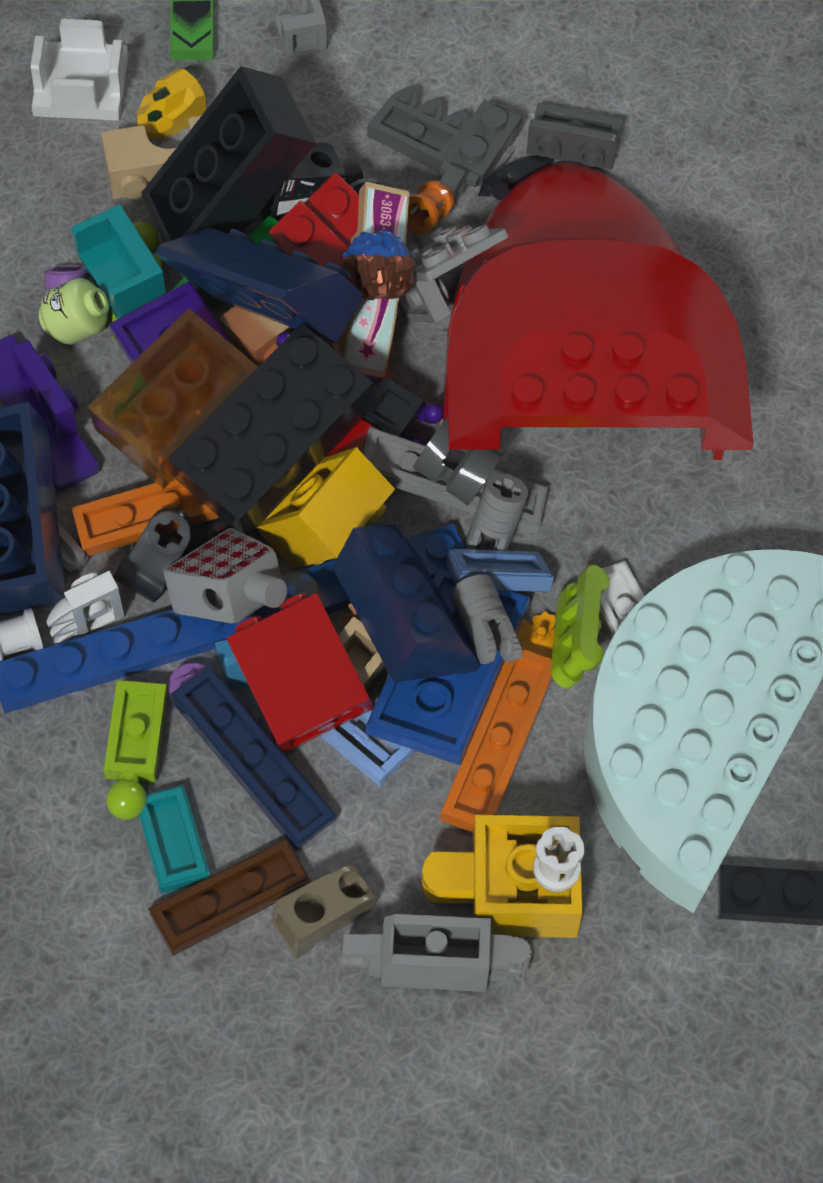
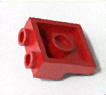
M335 172L305 203L300 200L268 233L275 241L274 244L282 248L288 255H292L293 251L296 250L308 255L320 266L324 267L326 262H332L340 266L343 262V253L347 251L351 238L357 232L359 194Z

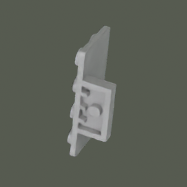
M487 224L472 229L471 225H468L458 230L456 226L444 230L441 227H436L430 232L417 237L419 245L409 249L417 265L415 267L414 281L407 295L399 297L398 301L406 321L437 323L451 315L446 304L449 301L448 292L438 277L507 239L509 236L505 228L489 229Z

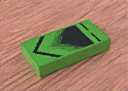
M171 0V60H214V0Z

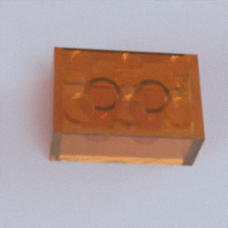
M188 308L87 408L95 430L164 489L175 478L168 458L258 366Z

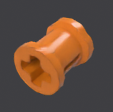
M428 181L419 187L417 194L409 196L407 229L416 234H425L437 225L438 220L446 218L454 206V198L450 189L439 181ZM443 201V203L437 208L436 205ZM417 206L418 209L411 214V211Z

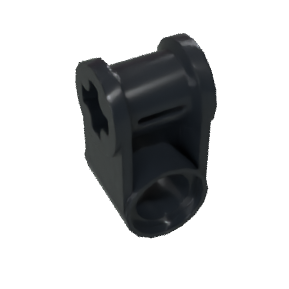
M164 507L158 510L148 522L137 542L134 541L113 575V579L155 603L166 586L163 569L178 561L189 543L192 534V522L189 516L182 509L176 507ZM171 520L179 523L177 532L182 537L180 539L171 537L168 542L163 541L160 538L162 529L157 524L168 525Z

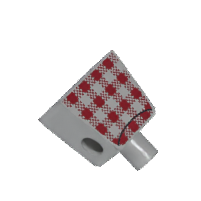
M228 528L163 569L173 612L181 615L233 624L242 621L264 605L271 608L280 606L287 594V587L281 579L274 550L233 528Z

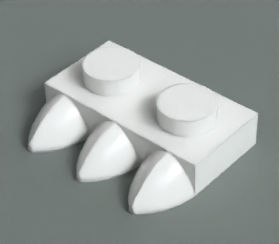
M110 571L99 576L97 573H90L74 581L71 589L64 592L65 598L60 600L52 609L46 623L48 627H52L50 634L52 637H55L53 644L56 645L75 639L78 636L82 637L125 617L119 589Z

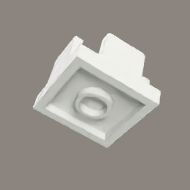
M61 19L59 26L61 42L45 41V36H35L31 59V74L34 86L33 116L119 121L128 61L127 45H123L122 40H113V45L107 44L105 41L104 25L99 20Z

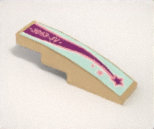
M365 182L359 190L358 228L351 238V243L354 238L360 236L361 232L378 233L387 230L388 232H393L395 236L401 237V241L406 244L409 191ZM383 296L382 299L375 300L361 299L340 336L339 354L371 380L381 381L386 374L399 298L386 300Z

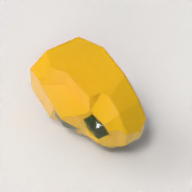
M175 69L156 81L154 89L143 97L140 107L136 112L137 125L145 126L148 139H162L175 135L188 126L189 117L201 116L206 110V98L198 80L185 69Z

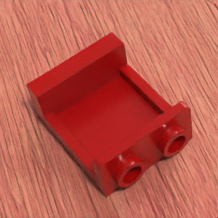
M305 593L293 596L279 606L281 611L265 619H262L261 616L249 618L235 627V634L226 638L278 746L284 753L374 709L317 593L309 597Z

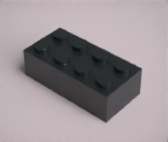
M240 66L141 192L165 243L207 228L227 234L230 229L243 232L314 147L316 141L282 77Z
M301 323L168 458L175 479L231 528L249 536L376 405L373 381Z

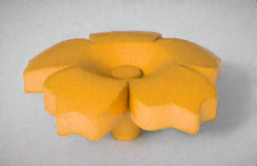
M544 611L541 615L533 616L532 624L524 619L517 634L521 648L552 659L555 615Z

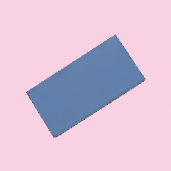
M452 549L448 551L446 566L456 585L468 577L481 574L491 577L496 590L551 592L554 576L539 552Z

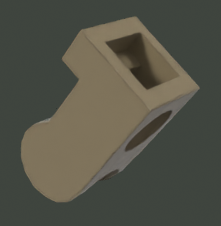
M349 865L330 875L327 873L277 900L271 922L294 957L298 958L311 950L314 944L369 913L376 906L378 900L356 866Z

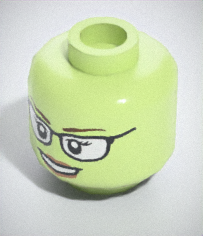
M75 278L45 292L39 309V321L43 330L51 338H55L60 343L72 345L104 330L108 319L109 302L105 293L92 282L83 278Z

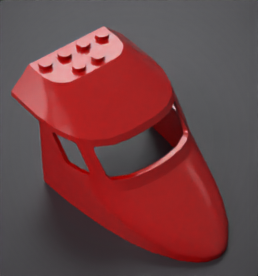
M573 162L555 163L541 168L510 189L509 195L500 200L483 223V225L487 224L489 229L505 228L509 237L465 262L455 294L446 341L442 418L443 423L448 417L449 450H499L501 427L700 428L701 450H712L713 460H722L724 450H752L754 442L746 358L737 320L720 288L696 263L684 258L672 237L646 205L622 184L602 172Z

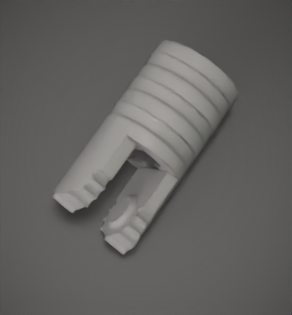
M504 473L494 474L487 479L464 543L465 549L476 550V547L480 545L483 534L496 538L493 550L508 551L528 497V489L520 479Z
M480 574L459 582L452 589L451 597L480 664H489V662L495 661L497 650L505 662H514L517 659H522L521 645L491 577Z

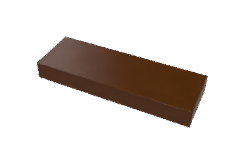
M285 838L149 907L148 911L171 955L174 956L274 905L277 900L311 883V879Z

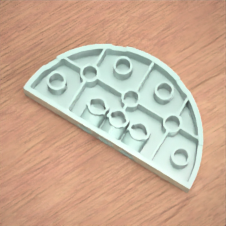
M781 549L750 550L711 558L683 569L655 587L628 613L616 630L597 673L588 700L584 738L586 772L592 796L614 842L619 848L623 847L631 859L641 868L639 873L661 893L692 913L695 912L823 678L822 555Z

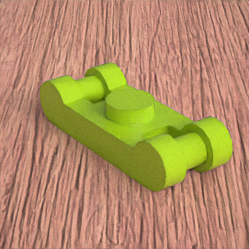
M596 565L588 566L579 574L577 584L570 583L558 595L551 675L553 680L565 689H570L583 678V671H592L602 662L604 652L597 643V636L601 629V620L599 619L601 594L609 587L610 579L607 573Z

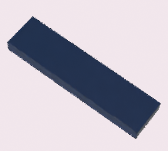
M210 665L170 694V701L296 850H299L337 820V815Z

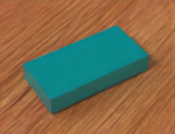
M184 785L147 794L146 805L139 814V819L160 893L163 894L192 886L209 878V869Z

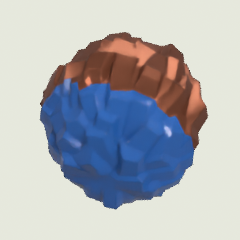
M387 230L378 233L361 232L360 236L354 238L347 251L343 253V262L340 267L352 275L349 282L364 294L362 297L364 300L382 299L383 296L388 300L406 296L410 286L413 284L414 273H416L415 267L417 266L413 255L404 242L401 241V237L395 236L393 232H388Z

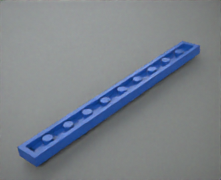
M454 524L407 538L418 552L432 579L438 568L448 570L446 560L449 550L465 549ZM336 560L281 576L287 587L284 601L303 593L307 597L317 593L327 614L349 608L348 605L351 603L332 568ZM264 605L242 621L230 624L177 614L171 609L0 661V701L4 714L215 649V642L226 640L227 637L235 634V627L243 621L255 616H261L262 619H265L281 610L279 606L271 608Z

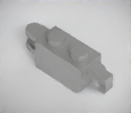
M393 914L384 917V926L371 927L370 934H343L341 963L342 966L368 968V976L381 978V987L486 992L488 981L508 982L511 979L514 982V980L520 981V978H525V974H528L530 968L529 962L532 951L531 945H528V940H523V937L518 938L516 936L512 938L511 935L491 934V919Z

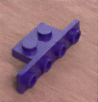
M9 335L0 340V402L3 407L29 402L48 424L54 485L58 491H63L99 472L97 461L77 432L74 414L79 412L78 403L68 386L60 388L56 382V370L46 353L38 355L29 340L19 344L14 336Z

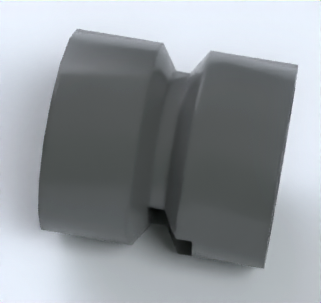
M447 417L414 463L413 468L433 482L442 479L446 481V491L468 506L504 454L499 450H462L466 453L455 470L451 469L443 463L451 452L448 446Z

